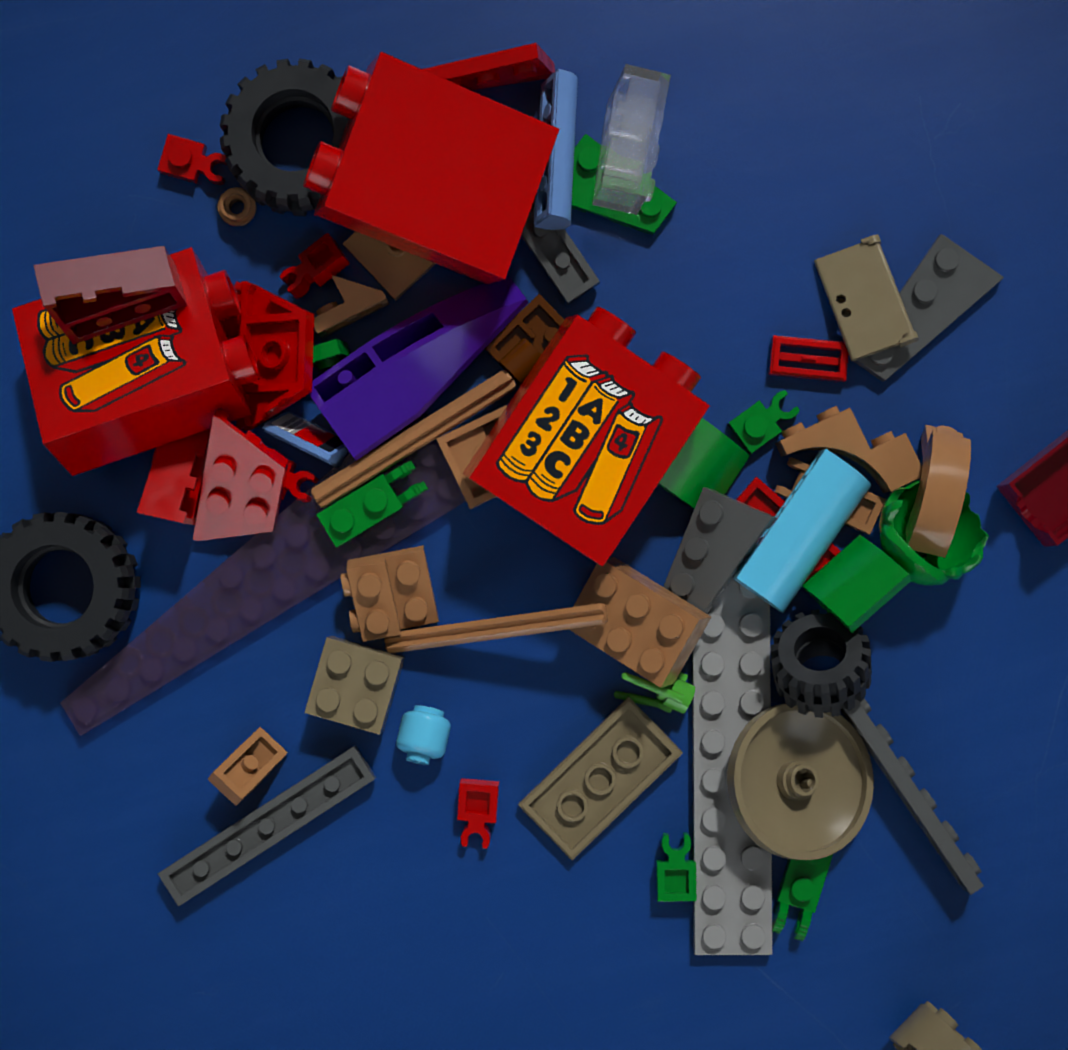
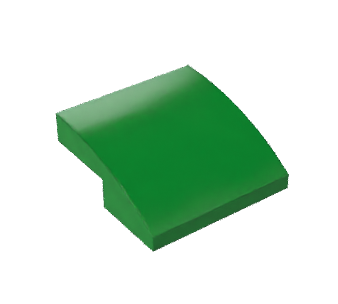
M702 418L658 484L694 510L703 487L713 489L725 495L750 455L724 433Z
M859 535L804 583L802 587L828 613L831 612L853 633L912 580L909 573L872 542Z

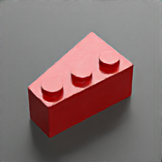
M211 429L155 448L151 469L137 513L195 525Z

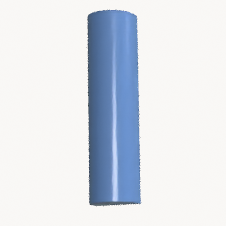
M562 69L555 71L541 84L539 120L560 129L535 196L534 227L547 230L565 229L571 225L578 77L574 73Z

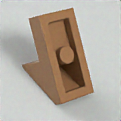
M331 275L345 302L340 305L337 302H331L316 311L318 316L314 318V328L323 339L389 305V302L381 290Z
M259 727L210 775L208 780L237 806L262 782L288 752L264 729Z

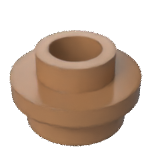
M230 188L219 198V215L231 226H244L256 214V201L243 188ZM236 202L244 203V210L239 214H234L231 211L232 205Z

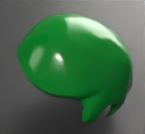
M915 481L906 487H900L893 491L884 502L879 522L881 548L884 553L909 573L911 582L926 586L942 585L950 579L959 580L963 574L972 571L981 563L983 548L989 535L981 527L979 514L972 512L970 509V495L968 492L965 493L957 528L947 555L944 558L914 551L906 543L905 527L917 496L920 481Z

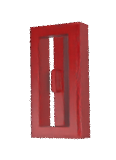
M772 336L768 375L836 382L846 381L849 353L845 342ZM780 346L840 351V358L780 352ZM779 361L838 366L839 371L779 366Z

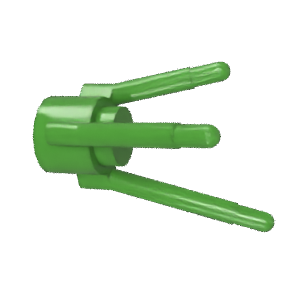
M624 672L621 675L623 680L656 693L657 699L621 691H615L614 697L625 700L629 696L637 704L656 707L668 713L674 710L684 714L693 699L696 687L686 682L688 675L680 672L674 684L662 688L648 680Z

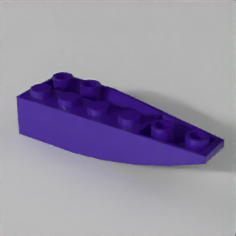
M508 274L505 280L491 284L483 283L467 289L407 318L361 346L312 381V392L309 395L357 461L419 418L529 302Z

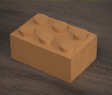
M609 557L603 567L596 564L573 606L603 603L607 609V623L569 630L662 688L675 683L712 617L619 559Z

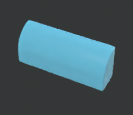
M828 449L819 451L774 516L777 519L762 534L756 543L758 545L750 556L745 558L734 574L733 579L783 614L871 487L870 482L856 469Z

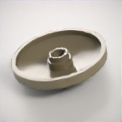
M783 703L762 711L743 728L731 751L727 771V786L730 803L739 824L758 846L782 858L814 860L838 852L858 834L871 807L874 778L867 748L858 732L843 716L832 717L831 712L823 713V718H818L811 711L807 715L798 713L797 705L790 708L787 704Z

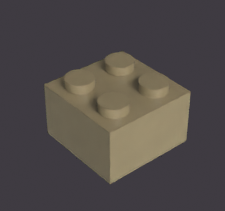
M335 636L326 637L304 713L380 735L384 731L405 657Z

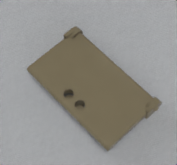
M879 235L861 239L859 244L814 260L851 361L862 359L898 345L901 348L919 340L917 332L913 330L881 248Z

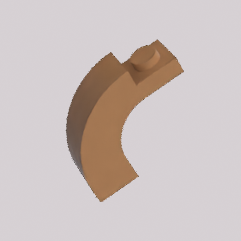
M925 424L921 435L922 473L917 496L905 527L906 543L914 551L945 558L957 528L967 489L971 461V439L963 438V433L957 432L949 426L935 427Z

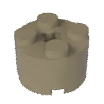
M928 1001L920 1004L889 1036V1040L894 1042L893 1046L897 1050H982L969 1037L965 1039L955 1030L959 1025L942 1008L938 1010Z

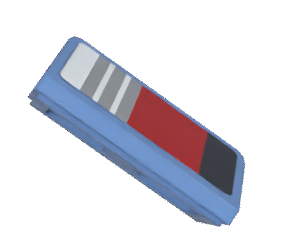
M284 412L266 422L262 428L264 432L336 468L341 466L348 452V449L337 434L291 412Z

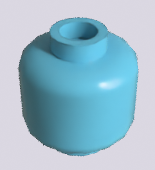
M415 705L413 711H407L403 714L396 746L402 752L407 753V761L429 765L430 759H438L445 754L451 724L443 717V711L432 707Z

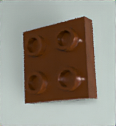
M538 294L493 339L485 350L521 386L564 319Z

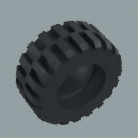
M289 59L277 60V68L268 70L266 64L256 68L258 76L251 81L245 76L237 84L241 90L238 96L234 94L229 95L225 103L229 109L228 115H221L220 128L224 132V136L220 137L221 150L226 156L225 162L242 188L257 203L262 206L267 205L273 212L283 215L286 211H291L294 216H306L307 211L316 210L321 194L303 187L308 168L299 171L281 170L273 166L266 159L262 149V139L265 130L277 115L286 110L297 107L312 108L323 113L331 123L333 130L331 145L338 148L349 118L331 111L342 76L336 77L333 69L324 64H321L319 68H315L311 60L299 59L298 65H291Z
M44 512L33 515V518L30 520L22 519L12 525L13 531L11 533H2L0 535V630L3 633L0 639L8 647L17 646L18 653L29 658L39 657L40 661H68L98 653L101 648L108 647L118 640L117 634L120 631H126L132 622L128 617L131 611L137 610L140 599L135 598V589L141 588L140 576H135L133 567L138 566L135 556L127 553L125 548L128 544L121 536L114 535L111 527L84 515L65 512ZM56 550H68L80 555L89 566L94 582L93 596L87 610L80 618L69 623H55L44 618L36 609L30 593V580L37 563L47 553Z

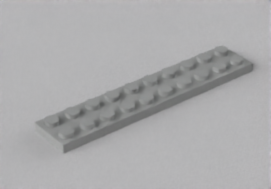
M732 579L726 589H722L712 603L713 607L707 613L712 618L692 651V685L696 687L692 699L693 860L696 861L697 901H693V952L695 955H772V853L758 846L743 830L733 812L727 786L728 763L735 741L743 728L756 715L771 707L770 605Z

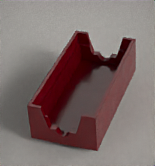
M1068 430L996 486L1044 547L1058 546L1068 538Z

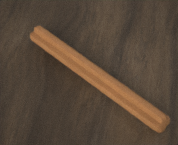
M506 370L500 371L313 487L311 490L313 498L321 508L327 507L514 391L516 384Z
M598 603L401 631V635L386 637L384 640L388 653H398L598 626L607 623L608 614L605 604Z

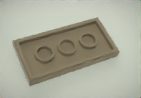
M628 696L540 781L518 805L573 860L683 752Z

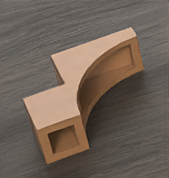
M834 406L816 415L819 422L806 429L801 422L782 431L784 439L775 443L781 457L800 451H822L824 449L847 457L864 468L874 478L883 493L891 492L921 478L922 465L907 434L904 433L894 437L892 431L871 440L873 448L870 449L851 408L840 412L838 407Z

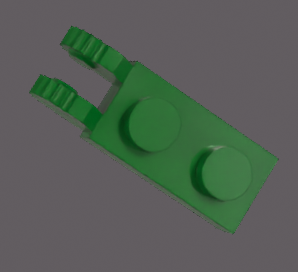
M412 461L404 463L386 476L384 474L380 475L316 514L336 548L404 508V504L428 490L424 481L412 485L398 497L392 489V483L407 477L416 468Z
M833 854L814 860L788 859L776 896L778 902L772 919V932L780 934L786 924L788 908L791 905L801 908L794 926L793 937L800 941L805 939L811 923L812 912L815 913Z

